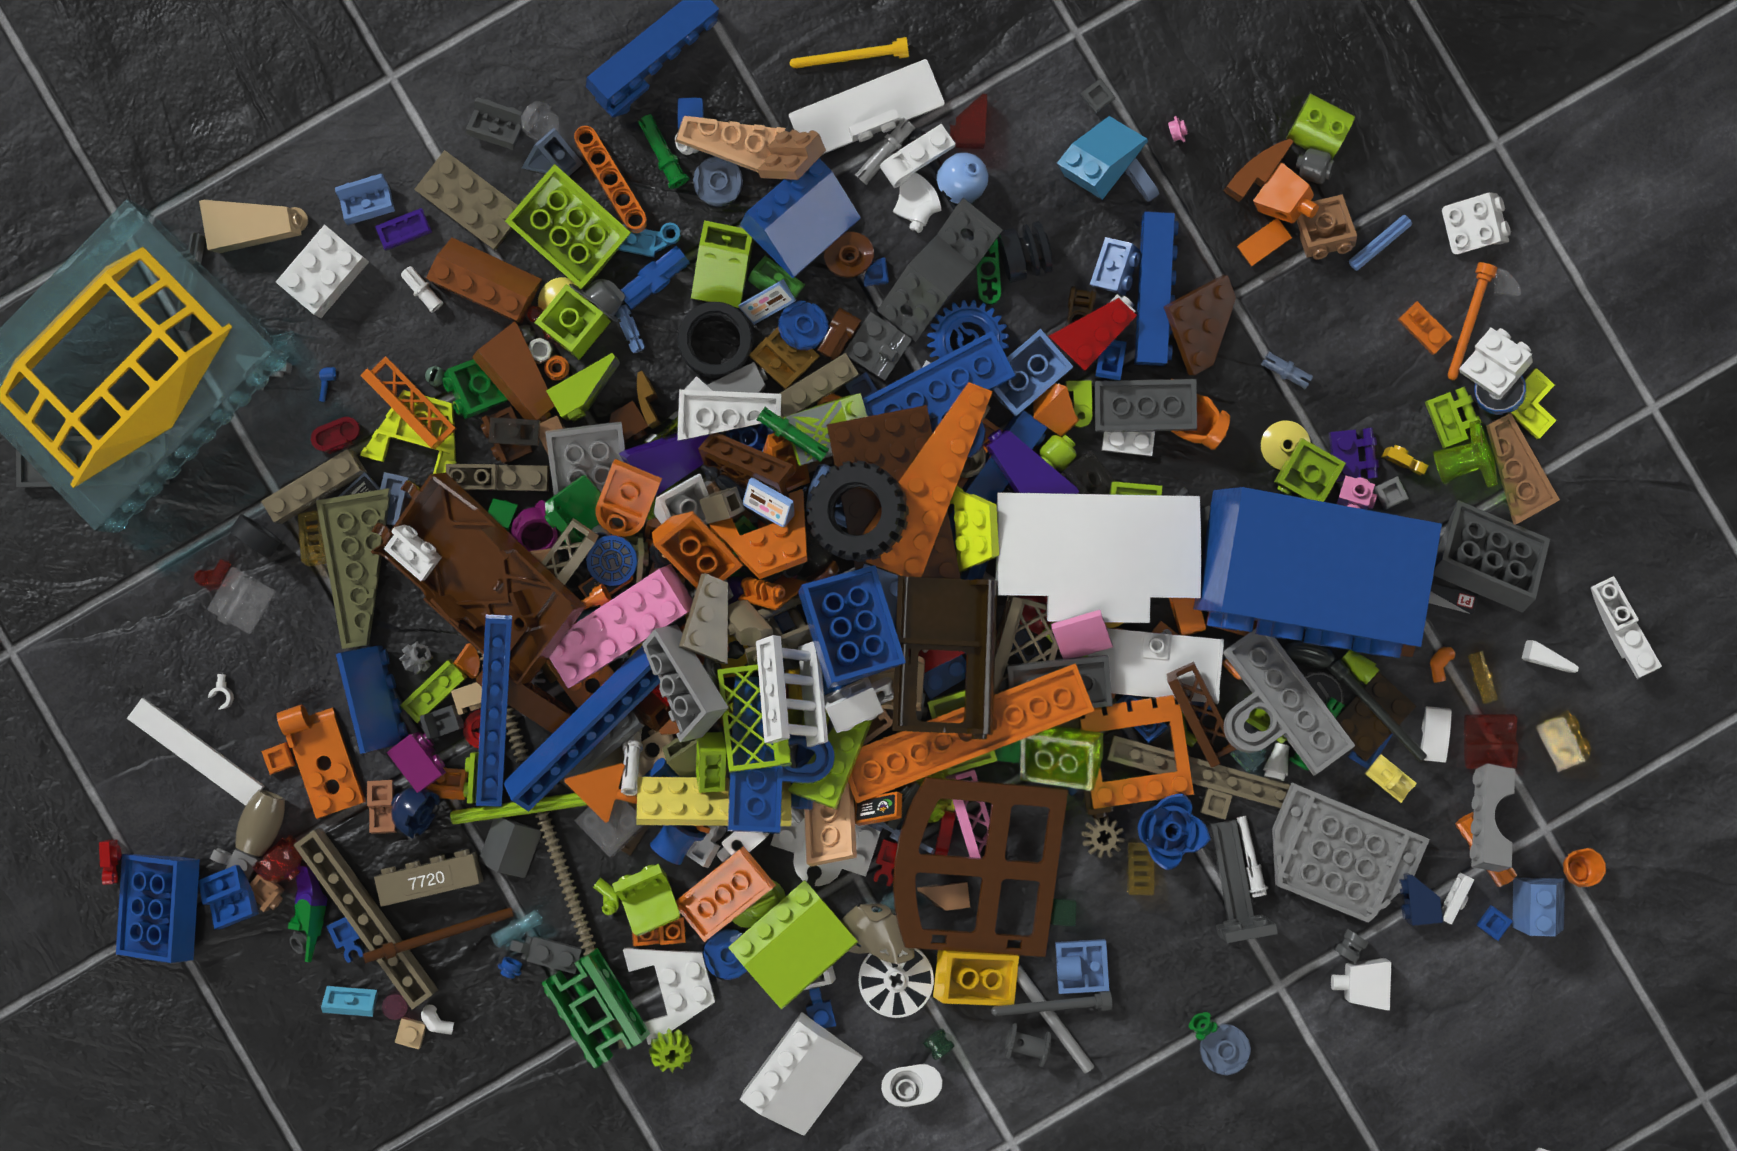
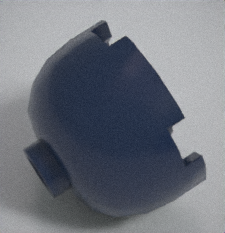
M413 787L396 794L391 802L393 824L410 838H414L415 833L421 835L435 817L431 812L435 804H440L439 796L427 788L417 793Z

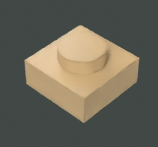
M402 1017L395 1043L420 1049L426 1025L424 1022Z

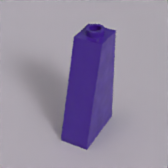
M998 429L987 437L989 441L984 443V446L1015 493H1079V490L1011 431H1001Z
M678 433L624 450L619 455L624 463L662 478L656 493L657 496L704 464L698 448L709 435L677 441Z

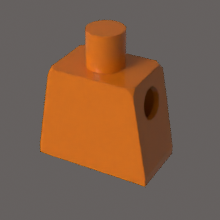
M1283 163L1278 165L1253 200L1258 212L1289 223L1296 222L1301 213L1309 218H1313L1319 208L1318 204L1311 201L1314 194L1310 185Z

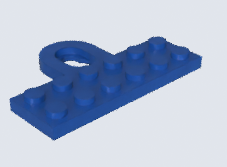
M991 331L865 397L863 403L867 416L927 405L933 433L968 382L992 390L1017 376L994 331ZM982 420L967 458L974 456L984 444L986 431Z
M738 676L734 677V689L742 680ZM749 677L747 679L756 687H760L759 677ZM745 682L736 694L748 702L756 690ZM759 693L750 705L762 713L761 696ZM733 697V715L736 717L745 705ZM747 708L739 720L748 727H751L759 715L750 708ZM763 720L753 730L762 738H764ZM736 722L732 727V738L739 742L748 730ZM751 733L742 745L754 753L762 741ZM789 734V745H802L806 749L813 750L816 754L814 763L805 764L801 768L777 766L730 772L727 831L779 834L782 782L814 783L823 779L830 772L834 764V750L829 740L823 744L807 747L806 736ZM731 741L732 750H733V749L735 748L736 744ZM766 744L756 755L763 762L775 761L774 750ZM739 748L733 755L734 766L744 765L751 756ZM753 759L750 764L759 762L756 759Z

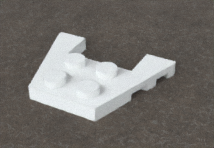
M623 949L629 972L652 965L655 966L667 1015L643 1021L651 1033L646 1038L648 1045L651 1044V1039H658V1031L666 1034L668 1028L671 1031L716 1001L704 962L703 952Z

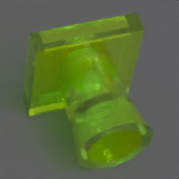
M1480 420L1470 422L1471 443L1433 451L1436 467L1443 484L1481 469L1488 488L1498 485L1495 459Z

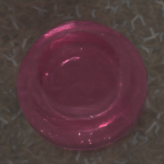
M399 994L389 995L382 1003L384 1015L392 1020L402 1018L408 1009L407 1002Z

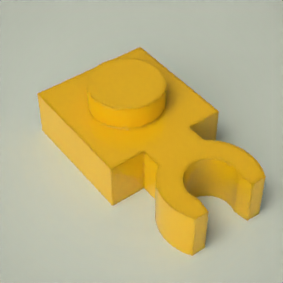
M1395 445L1394 448H1385L1381 456L1382 458L1402 468H1407L1420 476L1425 474L1429 465L1413 459L1414 457L1408 455L1409 451L1398 445Z

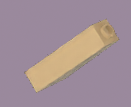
M212 200L199 201L207 249L209 251L223 253L302 235L301 216L297 210L289 207Z

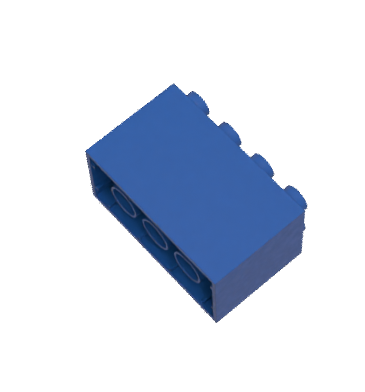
M1245 487L1213 490L1201 560V598H1195L1193 609L1209 612L1207 626L1252 632L1254 620H1256L1255 634L1302 641L1303 632L1306 629L1304 643L1352 649L1354 652L1401 658L1403 645L1421 647L1442 524Z

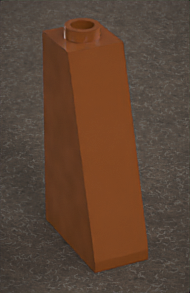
M514 321L479 348L472 358L526 422L533 426L536 422L540 424L548 420L552 416L550 411L555 405L546 391L548 390L519 326Z

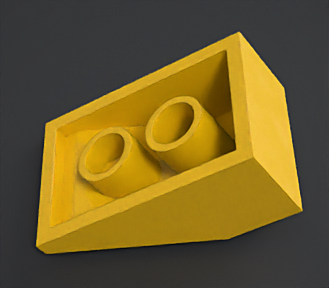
M938 950L933 997L944 1004L995 1006L1014 1004L1019 956Z

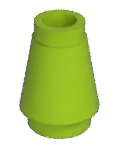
M1352 649L1341 659L1359 683L1362 681L1367 685L1379 671L1375 666L1376 663L1352 651Z

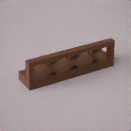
M719 433L710 434L698 448L704 465L718 468L721 475L728 476L730 479L746 486L750 478H754L789 498L785 483L795 472L792 464Z
M1192 662L1167 673V681L1212 768L1220 764L1219 757L1237 749L1230 743L1223 748L1215 749L1213 745L1215 736L1218 735L1226 738L1224 720L1195 662ZM1193 671L1196 679L1193 686L1183 684L1179 676ZM1194 693L1205 695L1206 702L1204 707L1193 705L1191 700ZM1205 714L1216 717L1217 722L1214 729L1203 725L1202 721Z

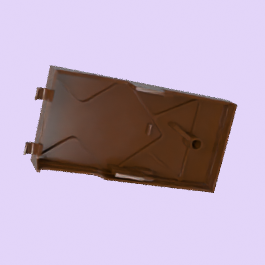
M446 472L430 474L421 488L415 483L406 480L401 490L409 493L412 500L393 528L401 525L412 527L417 531V536L424 542L432 544L442 558L426 580L420 581L384 550L394 534L391 532L393 528L390 530L382 523H377L372 532L379 534L382 537L383 543L373 549L371 553L385 557L419 587L425 595L423 600L483 655L486 614L511 615L509 678L517 686L531 682L581 615L586 605Z

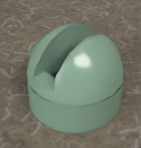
M432 366L427 369L425 379L432 386H441L443 384L442 379L445 378V371L438 366ZM436 369L438 371L433 382L431 381V378L434 373V370Z

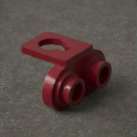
M351 417L339 418L314 429L311 434V443L317 450L332 454L354 445L353 441L360 434V425Z

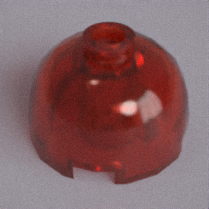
M288 834L285 840L282 838L265 852L264 859L259 863L256 861L252 868L260 877L271 883H278L284 879L291 881L301 872L298 867L303 861L302 856L294 847V844L298 841L291 834Z

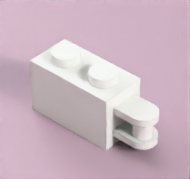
M865 677L825 695V708L836 732L851 730L855 725L865 720H873L883 713L881 704L892 700L894 696L892 679L885 677L871 683L869 678Z

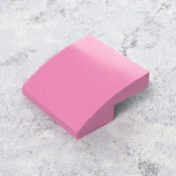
M1101 610L1051 624L1063 659L1078 658L1113 648Z

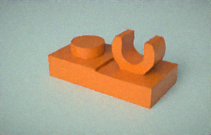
M1418 301L1397 319L1432 355L1452 338L1448 331Z

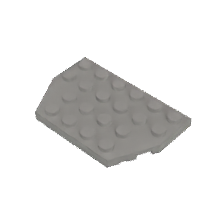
M1291 783L1272 828L1275 884L1283 889L1369 923L1377 916L1379 910L1386 908L1391 903V900L1400 893L1402 886L1399 883V879H1404L1403 874L1409 873L1415 876L1430 839L1300 785Z

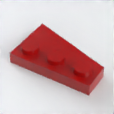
M1117 298L1048 337L1085 371L1137 315L1120 298Z

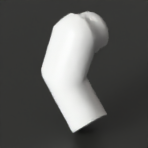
M426 1005L421 1012V1019L427 1029L431 1032L452 1035L454 1022L440 1020L436 1013L437 1008L434 1005Z

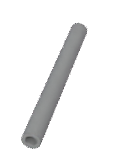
M1019 964L1017 982L1031 1002L1046 1001ZM1054 1011L1040 1012L1084 1074L1094 1068L1093 1063Z

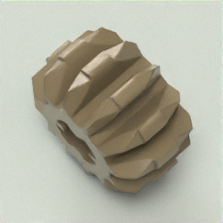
M1108 816L1103 818L1102 823H1100L1099 818H1093L1096 825L1093 826L1091 823L1086 822L1085 825L1091 830L1090 832L1082 831L1081 835L1090 839L1084 840L1082 844L1083 846L1092 845L1088 850L1089 854L1092 855L1098 849V858L1103 857L1104 851H1106L1107 856L1110 858L1113 856L1111 848H1114L1117 852L1121 850L1116 845V842L1124 843L1125 839L1117 835L1124 832L1122 827L1114 829L1118 824V821L1115 819L1108 825ZM1103 831L1106 834L1109 833V836L1106 837L1105 843H1103L1101 840L1097 841V838L1100 837L1099 832Z

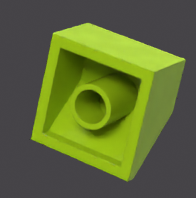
M566 284L534 323L580 360L611 321L600 309Z

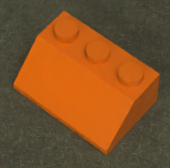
M693 511L671 516L652 532L654 546L696 589L701 574L706 573L724 581L743 566V563Z

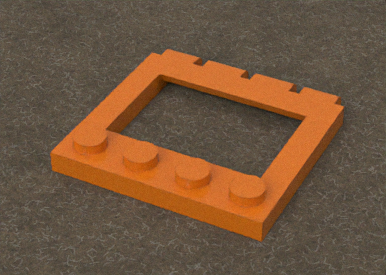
M1174 695L1156 697L1157 707L1154 708L1152 700L1149 698L1131 701L1132 711H1128L1126 702L1106 707V715L1102 714V707L1094 708L1093 712L1085 714V718H1080L1094 809L1159 800L1174 794L1182 793L1185 796L1194 794L1182 711L1179 704H1175ZM1162 722L1170 723L1176 772L1102 782L1095 732Z

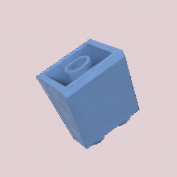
M1515 877L1513 880L1512 928L1529 936H1557L1563 931L1565 879Z

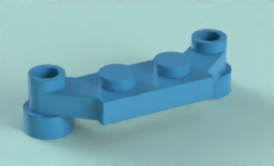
M666 223L659 232L648 229L640 233L631 232L618 250L655 258L656 252L679 241L681 231L676 224ZM670 232L676 233L673 238H668L667 235Z

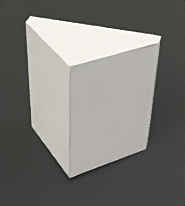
M701 474L693 476L656 497L654 515L661 524L671 516L693 511L707 525L699 500L709 494Z

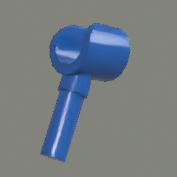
M326 367L319 372V377L322 381L319 398L321 402L326 400L328 381L336 380L335 367Z

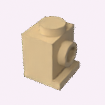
M477 682L451 691L458 715L468 713L467 707H469L470 711L481 708L482 687Z

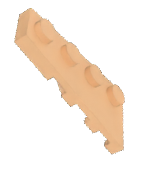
M684 116L675 142L758 172L757 169L771 155L768 146L775 139V136L785 131L786 128L765 127V125L740 124V122H721L716 119Z

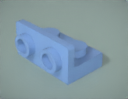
M1105 237L1090 285L1095 288L1115 292L1119 296H1125L1132 286V274L1134 268L1139 264L1140 250L1133 243Z

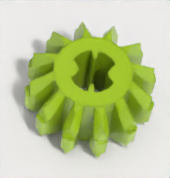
M668 1028L666 1034L658 1031V1039H651L652 1047L649 1048L653 1065L655 1067L659 1066L662 1072L667 1068L672 1073L675 1067L683 1069V1062H690V1054L692 1053L689 1037L686 1034L682 1035L679 1029L672 1033L671 1029Z

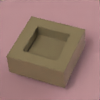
M1207 788L1200 812L1226 820L1232 795Z

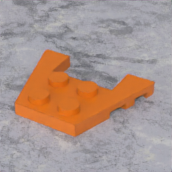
M802 489L789 493V498L794 503L795 515L784 528L773 523L739 535L731 517L709 523L710 529L723 540V543L729 549H732L738 555L739 559L759 579L808 561L804 494Z

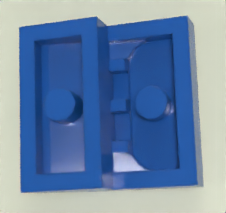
M234 865L198 880L202 904L210 905L214 929H223L259 914L251 885L240 865Z

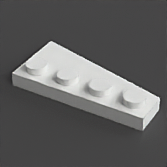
M679 389L677 441L762 424L756 419L765 406L781 417V394Z

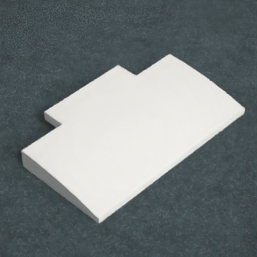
M997 493L999 556L996 557L997 595L1047 596V621L1059 622L1101 610L1104 622L1150 623V597L1201 598L1200 496Z

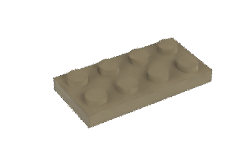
M445 150L414 189L494 251H496L512 230V227L505 220L518 205Z

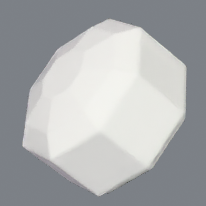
M537 338L532 340L528 346L535 363L541 364L549 360L552 353L549 341Z

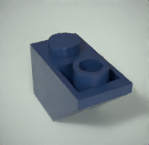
M1404 873V879H1399V883L1402 886L1400 893L1401 895L1404 894L1405 902L1401 907L1403 919H1407V923L1412 926L1442 923L1440 897L1412 874Z

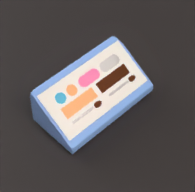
M782 279L738 306L755 325L796 300L786 282Z
M750 478L744 495L743 505L784 528L795 515L793 500L758 480Z

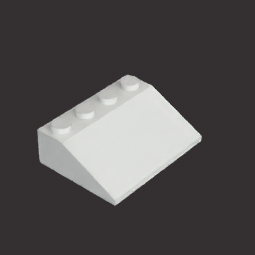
M801 1012L746 1086L740 1100L758 1114L804 1136L863 1056Z

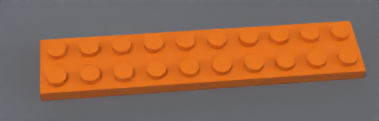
M1076 663L995 694L993 702L992 735L987 734V740L972 739V734L901 731L862 746L848 779L856 804L1093 712L1094 708ZM965 707L926 722L961 723L964 720Z

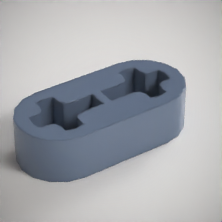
M1135 158L1125 172L1143 198L1149 202L1159 195V191L1142 165Z

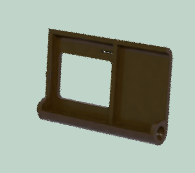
M898 575L896 633L906 663L895 667L892 731L972 734V739L986 740L987 734L992 735L997 580H961ZM920 650L962 651L966 654L963 722H921L917 720L918 654Z

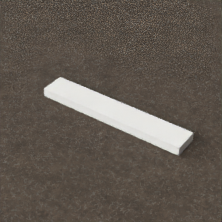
M141 698L127 717L128 720L244 805H247L248 801L259 789L263 790L265 787L147 699Z

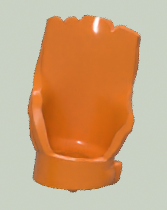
M1197 394V431L1171 432L1192 443H1202L1213 450L1226 437L1230 424V415L1224 410L1219 412L1209 397Z

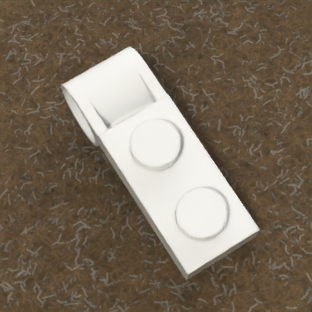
M940 124L885 159L881 163L880 168L894 188L899 187L907 182L913 173L953 149L955 142L943 125Z

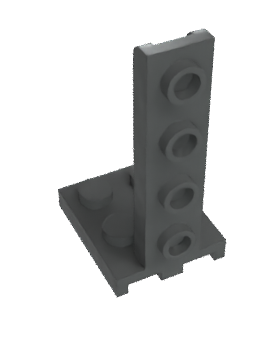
M1236 820L1210 824L1228 919L1223 922L1224 924L1216 925L1218 936L1226 943L1278 934L1276 924L1266 916L1253 914Z

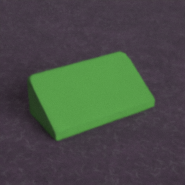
M764 256L755 266L748 278V281L761 291L784 279L795 299L805 286L797 278H792L782 267L767 256Z

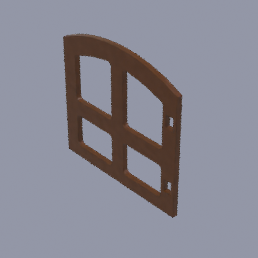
M925 777L905 816L894 862V906L904 947L1046 957L1068 790L1063 788ZM954 799L991 803L986 850L982 858L919 853L924 831L938 800ZM1014 805L1048 807L1049 809L1043 857L1040 862L1005 859L1011 808ZM921 872L981 877L982 881L974 931L922 928L916 899V874ZM1004 879L1039 882L1033 932L1029 936L995 933L1001 883ZM932 935H946L945 943L931 942ZM1008 940H1020V948L1007 947Z

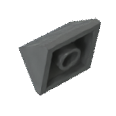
M507 817L493 819L478 861L498 873L526 878L542 832H540V829Z

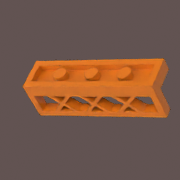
M385 356L372 370L367 368L360 375L431 448H438L457 429L388 357ZM388 365L393 370V382L382 381L376 374ZM397 376H398L403 382H397ZM387 385H393V391ZM397 385H407L410 388V399H400L397 396ZM415 394H416L421 400H416V399H414V398H415ZM405 403H410V409L405 405ZM414 403H425L428 406V417H417L414 414ZM432 411L436 414L437 417H432ZM422 421H428V427ZM432 421H442L448 427L439 438L432 432Z

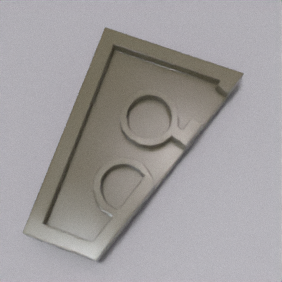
M704 573L700 576L679 647L721 664H728V582Z

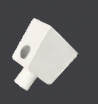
M733 831L723 840L722 845L724 847L717 852V856L724 862L743 846L750 852L770 833Z
M1386 958L1358 961L1356 964L1354 962L1346 963L1345 975L1331 976V989L1345 990L1344 997L1350 1003L1390 1010L1391 962Z

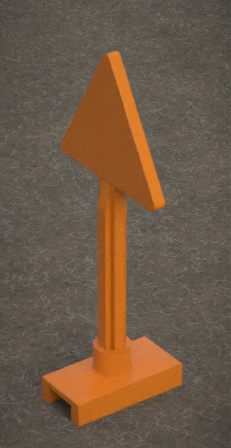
M623 763L564 779V782L605 823L609 821L616 799L637 804V794L627 796L621 793V789H619L625 767ZM695 826L701 832H710L708 826Z

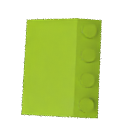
M555 164L505 220L509 226L580 289H584L592 282L631 234L626 227Z
M804 880L728 948L782 1010L856 945L858 941L816 891Z

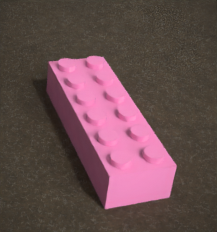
M672 565L664 566L573 624L549 659L567 688H570L643 643L654 629L667 627L688 614L693 599Z

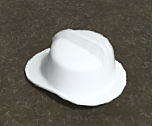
M926 1064L892 1069L885 1075L882 1080L881 1090L889 1103L899 1107H910L933 1101L942 1089V1079L940 1073L934 1067Z

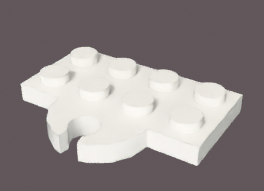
M799 809L805 816L804 809ZM792 817L791 826H780V833H774L771 845L794 853L793 864L795 871L802 881L805 880L807 882V869L810 866L806 862L805 818L797 823ZM855 824L857 858L817 865L820 867L822 874L816 880L815 886L831 883L838 877L842 869L866 877L880 832L868 825L858 826Z

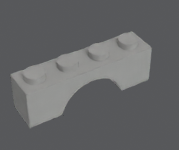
M1485 764L1475 769L1473 775L1475 791L1472 799L1474 815L1471 823V833L1473 834L1472 846L1470 848L1471 867L1501 872L1512 868L1513 843L1506 839L1499 831L1495 821V810L1501 799L1514 794L1515 769Z

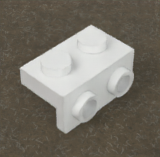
M407 525L394 527L391 531L394 535L384 550L420 581L426 580L442 557L436 552V548L432 544L424 542L418 537L417 531Z

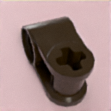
M1071 286L1066 326L1072 323V319L1082 318L1093 312L1096 290L1084 291Z

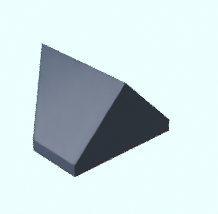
M553 128L534 145L522 166L523 169L546 174L555 164L570 176L584 163L556 129Z

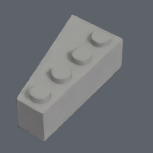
M678 625L654 629L642 645L653 674L658 675L660 679L659 690L662 697H667L671 711L668 712L671 721H676L680 731L677 733L679 742L702 738L729 707L696 654L679 647L683 633Z

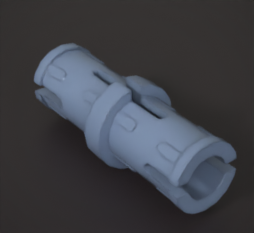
M1270 351L1265 356L1267 359L1262 361V366L1279 374L1281 379H1288L1304 390L1309 385L1308 382L1312 380L1313 375L1295 367L1292 361L1286 362Z

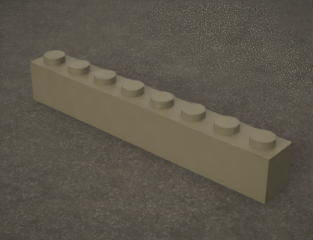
M322 828L313 830L294 844V847L369 951L382 948L383 944L389 942L395 944L403 941ZM410 950L397 953L396 957L390 959L384 957L377 960L411 1009H414L438 991V988Z

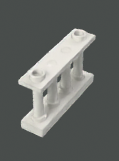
M772 635L756 641L764 743L773 744L789 739V734L806 736L807 747L828 742L822 669L814 643L810 642L798 646V650L782 648L781 636ZM783 658L799 660L800 675L784 673ZM785 684L801 685L803 700L786 698ZM787 709L804 710L805 725L789 724Z

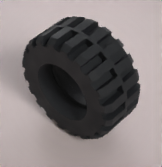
M851 461L843 462L842 466L837 467L835 465L831 467L827 475L822 474L817 479L820 481L816 487L813 486L810 491L812 494L811 501H807V509H809V515L807 516L808 524L811 525V532L818 539L819 544L842 559L857 562H866L868 559L874 560L880 558L881 554L890 552L893 549L892 546L901 540V533L903 529L906 530L908 524L906 521V516L909 515V507L906 505L907 498L898 481L880 466L869 464L866 461H858L857 463H852ZM857 487L866 488L874 492L880 500L882 507L881 518L876 527L869 533L860 536L845 533L840 529L835 520V507L839 498L846 491Z

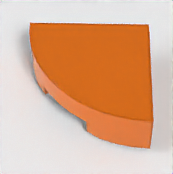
M468 643L453 664L471 679L476 678L479 672L480 659L475 647Z

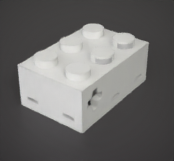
M324 225L278 278L276 283L311 313L322 318L369 261L334 231Z

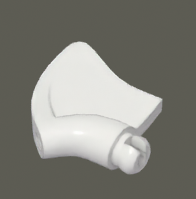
M915 172L907 182L900 186L899 199L893 213L912 222L909 226L910 230L920 233L923 230V226H926L930 216L942 210L939 197L933 186L924 177Z

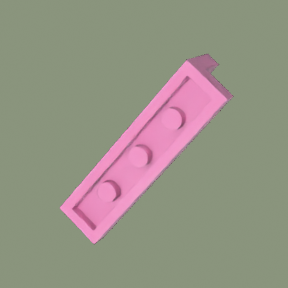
M974 768L945 777L946 779L960 780L971 776L973 781H978ZM952 799L969 857L981 858L979 853L987 843L990 820L985 802H978L980 803V809L976 816L966 811L965 807L969 801ZM982 813H983L984 820L980 819V816H981ZM977 822L987 827V832L983 839L973 834L972 830Z

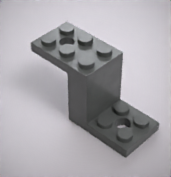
M963 198L938 234L908 264L877 311L916 342L941 307L970 277L1003 230ZM965 228L970 229L974 237L968 235ZM905 305L910 306L913 310V313L909 312L906 309Z

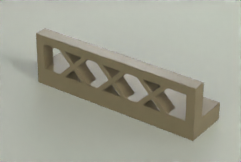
M573 518L541 563L547 569L554 568L555 577L565 585L594 546L599 535ZM573 527L586 535L582 542L571 543L569 533ZM561 549H568L569 560L557 562L555 552Z

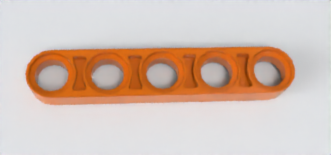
M589 126L579 127L574 133L576 146L624 226L632 233L642 232L647 226V219L643 209L595 130ZM584 133H589L593 136V139L589 144H582L579 141V137ZM597 153L605 156V161L599 165L591 161L592 156ZM608 174H614L618 177V180L613 185H607L604 183V177ZM619 195H628L630 197L629 203L625 206L618 205L616 199ZM633 215H639L643 220L639 226H631L628 223L629 218Z

